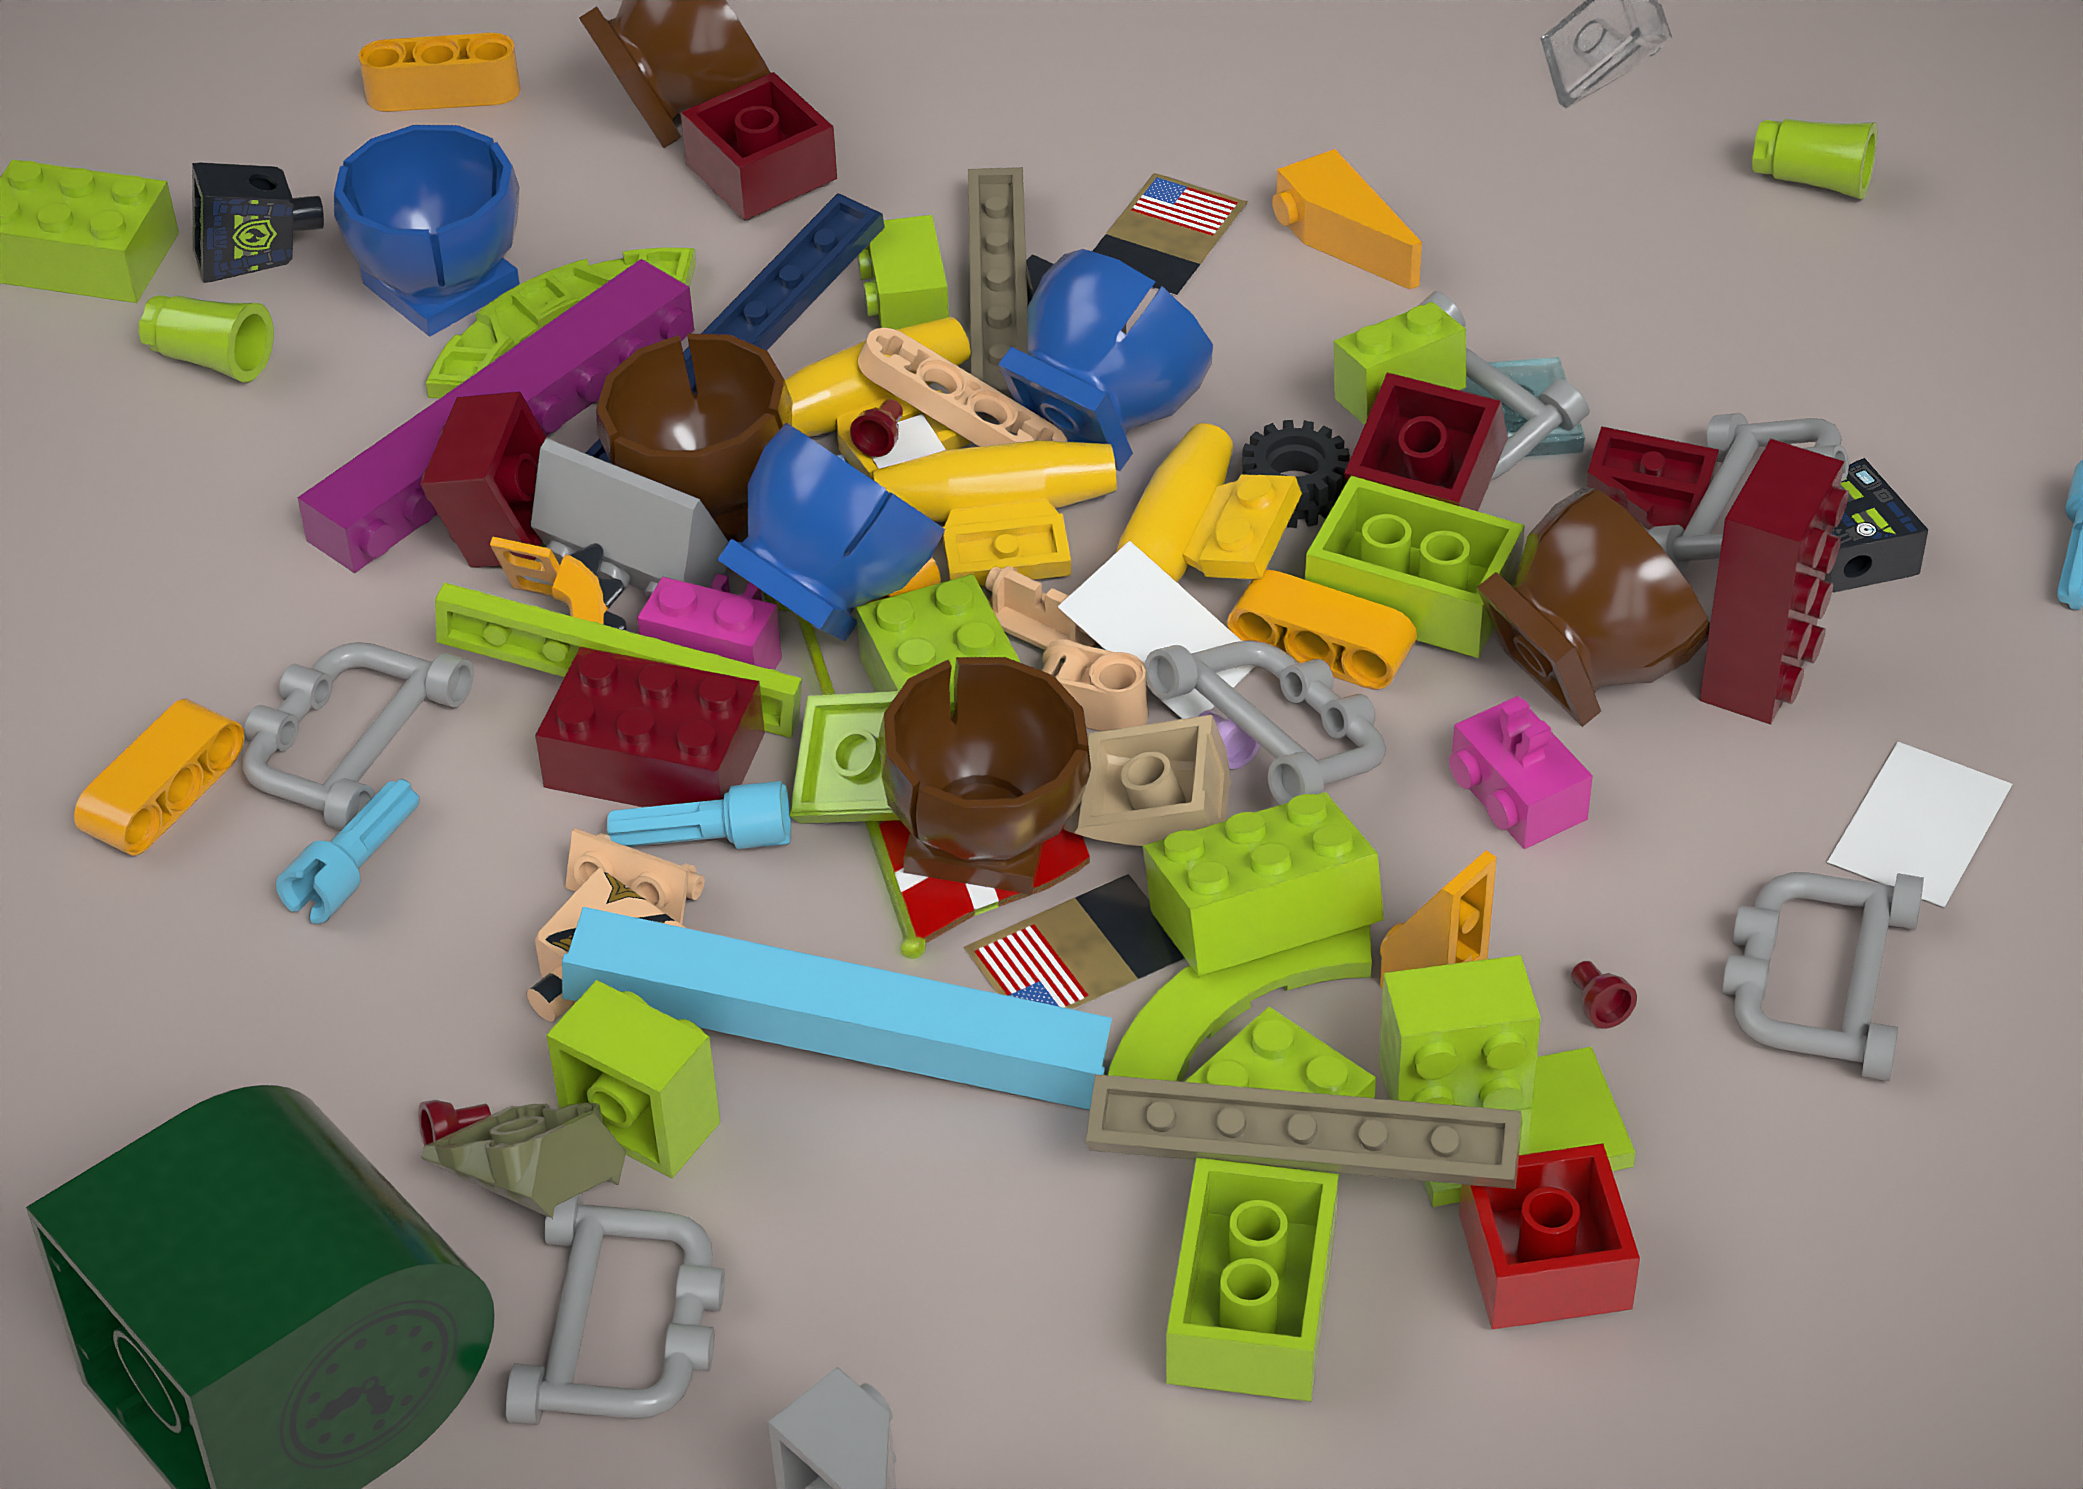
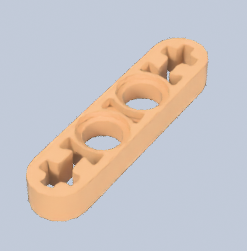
M877 328L869 333L858 358V365L862 373L874 383L979 447L1034 440L1067 442L1063 432L1055 425L904 333L891 328ZM925 381L938 383L944 386L950 393L945 394L933 390ZM975 412L987 413L997 419L1000 424L986 422L977 416Z

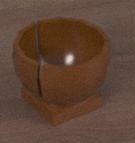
M623 0L614 19H606L597 6L579 17L663 148L682 137L673 122L678 115H681L682 111L771 73L726 0Z
M687 333L697 386L696 393H694L690 386L680 335L637 349L606 376L596 408L597 434L611 464L700 499L728 542L731 539L743 542L748 537L747 484L764 447L785 423L792 426L793 401L782 374L768 351L733 335Z
M1581 488L1556 503L1528 534L1513 585H1510L1495 572L1476 587L1505 653L1582 727L1602 712L1595 695L1601 686L1652 683L1687 663L1708 641L1710 622L1707 620L1708 617L1692 587L1661 545L1625 508L1596 488Z
M956 657L954 713L951 717L949 684L952 666L948 659L907 679L885 711L879 732L881 777L887 804L910 831L904 854L903 873L1032 895L1044 843L1061 832L1081 802L1090 776L1091 762L1084 709L1052 674L1007 657Z

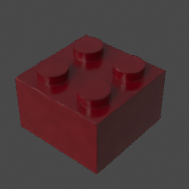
M775 72L681 112L686 165L743 220L762 214L771 208L837 179L834 126Z
M1387 372L1344 472L1346 482H1348L1351 476L1478 511L1508 439L1502 403L1500 400Z
M520 391L456 397L448 419L442 427L440 438L428 467L423 473L420 485L423 488L425 497L434 506L448 529L450 538L457 544L471 568L501 565L490 546L492 537L541 547L543 542L531 527L540 448L547 437ZM510 551L514 556L536 560V557Z

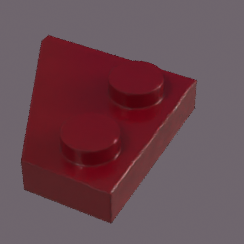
M1601 426L1587 471L1586 487L1601 490L1648 529L1655 526L1680 525L1685 530L1714 478L1718 464L1719 449Z

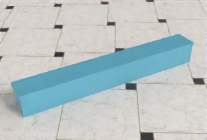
M588 907L582 908L568 954L564 953L562 959L563 999L577 1002L588 988L598 980L620 992H632L641 997L649 1006L677 1020H689L699 1028L1090 1110L1095 1074L1104 1075L1105 1067H1103L1112 1018Z

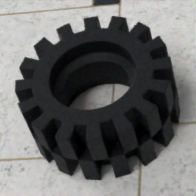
M1284 420L1283 429L1278 430L1271 423L1264 426V436L1257 431L1250 436V444L1245 443L1242 450V475L1288 476L1281 474L1287 471L1309 473V475L1295 476L1302 495L1287 524V528H1297L1298 520L1305 519L1307 526L1311 527L1318 525V515H1321L1326 520L1347 484L1344 472L1350 461V453L1348 448H1344L1345 441L1340 435L1332 438V429L1323 425L1316 432L1314 431V422L1304 420L1302 428H1294L1293 420Z

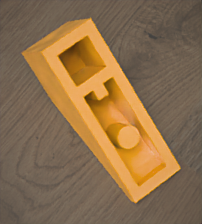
M1336 149L1277 169V189L1272 199L1274 213L1278 221L1283 226H1288L1303 244L1409 290L1419 286L1422 242Z
M1485 850L1437 892L1405 923L1400 922L1389 930L1380 946V955L1382 956L1380 987L1382 989L1383 973L1488 959L1497 862L1495 855Z

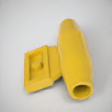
M953 317L895 329L956 366L961 365L970 358L971 349L968 337L961 324ZM866 340L811 363L785 379L793 401L792 426L808 437L837 430L839 451L851 466L871 479L872 471L879 468L871 456L864 454L854 445L850 436V427L854 419L861 412L875 407L879 408L885 400H895L902 406L903 415L898 422L923 414L946 450L959 449L970 444V440L867 378L858 365V358ZM925 381V383L928 386L934 383L931 381Z
M1198 423L1189 429L1154 472L1118 542L1116 553L1126 543L1131 541L1177 583L1185 574L1188 565L1203 572L1205 577L1261 580L1302 492L1295 476L1241 474L1237 481L1224 484L1233 451L1232 439L1218 426L1209 423Z
M1034 440L944 450L872 471V480L884 487L886 491L893 493L934 522H946L943 527L945 531L942 537L949 580L974 574L980 586L985 585L987 576L994 567L1003 569L1006 566L1016 568L1018 573L1033 580L1071 576V556L1063 514H1059L1056 509L1116 492L1117 489L1116 467L1111 444Z

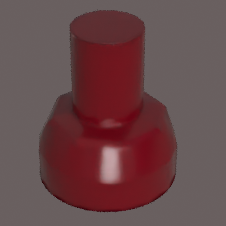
M888 399L879 408L875 407L861 412L854 419L850 427V436L854 445L861 452L872 457L887 455L894 448L899 438L898 421L903 415L902 406L897 401Z
M1582 961L1573 968L1571 979L1582 991L1584 1013L1596 1027L1602 1029L1615 1027L1631 1015L1637 1003V993L1623 977L1611 973L1602 974L1591 961Z
M436 1099L421 1102L418 1110V1119L424 1146L490 1116L489 1106L485 1103L454 1109L451 1103Z

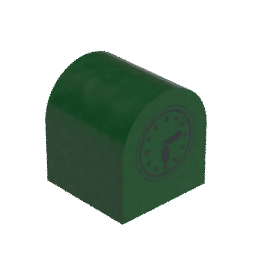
M278 1085L247 1086L201 1101L26 1207L82 1383L171 1489H362L408 1457L444 1423L470 1389L481 1369L491 1343L495 1317L494 1303L485 1282L310 1098L288 1087Z

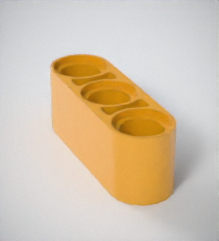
M501 33L382 39L366 44L358 55L367 104L372 109L378 111L393 112L499 105L514 100L519 95L521 89L513 40Z
M1269 569L1265 570L1261 580H1251L1227 620L1228 629L1241 641L1251 640L1275 646L1293 657L1298 663L1321 659L1329 665L1333 677L1375 690L1383 689L1391 684L1417 639L1416 628L1412 621L1394 608Z
M187 698L176 701L81 793L74 812L75 825L79 830L133 856L142 854L234 764L243 747L244 729L242 725Z

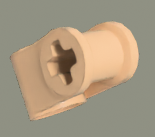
M1067 639L1052 641L1046 647L1042 658L1044 666L1041 671L1052 674L1083 707L1086 728L1107 731L1146 725L1149 717L1146 669H1144V663L1137 656L1125 652H1112L1085 646ZM1062 657H1066L1064 663L1060 662Z

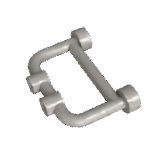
M1434 291L1419 304L1425 305L1433 301L1465 327L1466 323L1463 314L1455 303L1443 293ZM1466 347V377L1528 421L1507 440L1491 480L1509 471L1558 426L1564 430L1571 431L1589 415L1590 410L1587 402L1578 390L1567 381L1556 379L1537 398Z
M1741 413L1713 416L1708 425L1707 442L1709 448L1719 449L1718 462H1722L1687 528L1684 530L1680 525L1655 526L1648 533L1661 545L1681 573L1686 570L1689 561L1719 559L1723 534L1711 533L1757 448L1766 446L1770 438L1787 444L1816 442L1814 447L1803 449L1844 461L1841 481H1844L1848 474L1849 462L1846 450L1841 445L1842 437L1836 425L1817 418L1748 424L1747 419Z
M1248 640L1237 641L1195 653H1190L1181 645H1172L1153 650L1145 660L1146 682L1150 690L1158 698L1170 699L1190 693L1195 688L1276 758L1268 771V783L1273 797L1280 805L1288 803L1298 795L1322 793L1323 785L1369 772L1379 766L1385 756L1386 746L1383 736L1373 726L1375 722V709L1372 702L1363 694H1354L1344 698H1340L1332 691L1334 682L1332 671L1329 665L1321 659L1298 663L1293 657L1275 646L1264 642ZM1245 665L1258 666L1270 671L1280 679L1282 692L1290 702L1300 703L1306 701L1321 714L1322 724L1330 736L1333 738L1347 736L1359 748L1319 760L1315 759L1216 673Z
M363 642L343 644L329 650L311 669L298 664H291L284 671L279 685L280 696L284 699V702L277 710L264 705H257L247 717L245 735L250 743L242 756L243 773L251 785L265 793L323 811L327 826L341 831L374 797L373 789L358 781L426 696L431 701L453 708L460 706L466 700L473 683V665L467 659L447 653L438 655L431 662L376 644ZM354 667H365L407 680L324 784L268 766L267 762L276 750L286 751L292 746L298 733V723L311 708L321 709L327 703L332 691V682L343 671Z
M1791 872L1777 876L1764 885L1755 900L1754 907L1739 905L1733 944L1746 947L1744 956L1728 955L1723 994L1735 996V1018L1743 1032L1758 1043L1773 1048L1863 1063L1862 1077L1890 1081L1898 1027L1871 1023L1888 925L1916 930L1924 877L1897 873L1895 886L1809 872ZM1804 898L1864 908L1841 1031L1777 1021L1767 1017L1762 1011L1761 1005L1765 997L1781 907L1788 900Z
M583 1193L555 1206L553 1219L547 1216L545 1219L546 1243L572 1246L547 1367L513 1364L507 1389V1421L538 1425L543 1410L632 1419L654 1417L670 1410L684 1397L690 1384L693 1370L710 1371L715 1338L714 1327L701 1326L704 1310H721L725 1287V1269L712 1267L713 1253L711 1240L703 1227L689 1217L671 1212L584 1205ZM603 1235L672 1241L679 1244L685 1253L684 1263L680 1265L673 1321L669 1324L667 1331L663 1374L655 1385L646 1389L573 1383Z

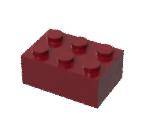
M580 647L535 734L543 786L548 789L638 807L724 799V794L729 792L730 786L742 785L765 734L760 682Z

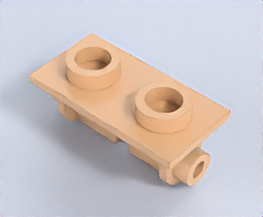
M1006 566L1003 569L994 567L989 572L985 587L987 590L992 591V597L988 602L1005 632L1044 650L1052 641L1058 639L1072 640L1081 645L1094 648L1098 645L1093 638L1058 608L1069 595L1053 588L1045 594L1042 592L1040 582L1018 573L1017 569L1011 566Z
M576 828L571 832L565 888L576 892L596 870L602 868L681 925L683 924L686 899L697 900L705 884L704 876L697 874L694 865L685 863L682 866L613 842L609 835L603 833L593 835Z

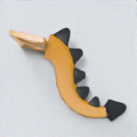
M492 537L490 546L513 588L553 596L555 600L564 602L569 606L570 616L626 630V621L622 617L608 611L610 606L623 593L624 584L619 579L598 578L604 556V550L601 545L594 543L571 555L565 554L559 565L552 549ZM510 551L536 557L542 562L514 556ZM523 576L546 580L551 582L553 586L530 581L525 579Z

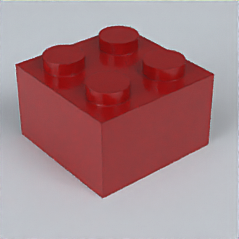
M1604 1143L1519 1155L1516 1189L1462 1184L1459 1216L1492 1330L1633 1309L1640 1256Z

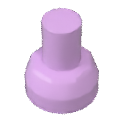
M1212 710L1202 712L1199 716L1213 715L1227 750L1229 768L1237 769L1248 764L1258 752L1260 745L1231 719H1224Z

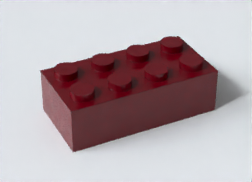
M1770 438L1725 517L1699 701L1770 725L1783 702L1793 704L1804 676V668L1801 667L1805 661L1812 664L1815 663L1825 637L1826 629L1817 626L1818 619H1822L1831 599L1833 583L1824 581L1825 574L1831 572L1841 544V537L1832 535L1833 527L1839 525L1849 497V490L1840 488L1844 461Z

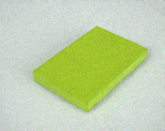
M1592 1046L1538 1056L1532 1108L1515 1110L1522 1113L1519 1155L1604 1143L1612 1171L1634 1167L1635 1149ZM1423 1181L1432 1207L1460 1202L1462 1184Z

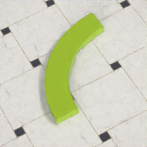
M661 247L622 251L623 258L608 260L589 265L588 259H583L549 270L510 289L480 309L475 314L476 321L461 335L455 334L448 341L434 362L427 378L428 398L440 399L640 259L645 260L690 287L696 266L695 248Z
M1370 925L1199 977L1190 965L1159 989L1138 1013L1118 1046L1110 1064L1108 1075L1182 1082L1189 1068V1060L1200 1044L1206 1038H1212L1230 1021L1251 1008V1001L1281 987H1284L1285 991H1290L1318 982L1371 977Z

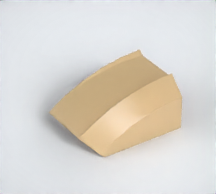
M1213 715L1100 731L1087 735L1091 762L1090 776L1081 802L1065 824L1064 830L1096 840L1142 846L1163 840L1169 834L1176 831L1197 830L1227 821L1229 787L1232 783L1227 750Z

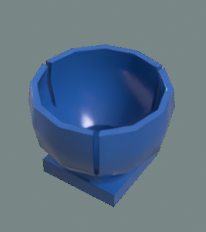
M411 125L371 138L343 161V166L339 168L334 189V217L347 247L360 266L362 282L430 337L520 284L518 269L503 258L513 244L518 220L520 187L513 165L498 142L494 143L493 138L460 125Z
M1080 249L1064 254L1043 275L1027 308L1028 354L1010 347L998 366L1014 401L1055 425L1063 432L1067 442L1111 444L1116 470L1121 471L1133 454L1126 437L1128 430L1172 416L1200 388L1212 365L1213 344L1195 316L1162 286L1128 333L1124 334L1121 332L1156 281L1118 259L1086 249Z
M785 423L764 447L747 484L748 537L743 542L731 539L717 560L818 629L846 641L857 625V620L852 616L854 607L903 589L931 559L945 529L893 493L886 491L880 484L793 426Z

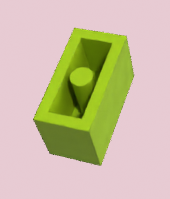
M923 215L884 220L885 228L857 256L860 280L871 279V282L863 283L867 316H878L880 328L900 329L949 317L948 286L933 216Z
M1433 301L1425 305L1415 306L1407 312L1374 325L1364 326L1354 333L1333 340L1335 400L1364 425L1387 372L1456 390L1466 388V328Z

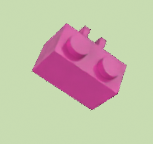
M717 574L710 588L662 576L637 617L639 634L643 636L654 637L669 643L773 670L776 669L782 659L777 605L762 601L761 589L751 582L748 583L744 593L735 595L730 593L729 576Z
M1519 696L1513 697L1454 724L1452 754L1449 757V766L1454 779L1462 788L1472 791L1487 808L1493 823L1499 829L1507 830L1523 849L1588 820L1593 775L1552 733L1548 724L1537 717L1523 698Z

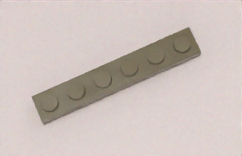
M1023 167L968 169L971 374L1014 400L998 364L1010 347L1028 354Z
M1095 1074L1085 1142L1089 1151L1196 1160V1157L1301 1170L1516 1189L1522 1113L1515 1110Z

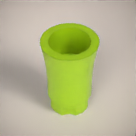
M1786 118L1782 122L1764 120L1760 122L1755 137L1752 157L1753 172L1773 175L1774 179L1798 182L1833 190L1863 200L1870 185L1877 148L1876 122H1808Z
M157 295L151 297L145 303L144 313L139 320V337L141 343L147 344L150 350L161 352L165 357L207 367L246 383L256 379L266 367L272 352L274 327L268 309L260 303H225L179 295L173 297Z

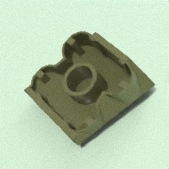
M545 1103L507 1107L424 1146L422 1159L464 1180H468L553 1219L555 1206L605 1181L619 1185L626 1150L604 1125L598 1103H579L559 1109H550V1106Z

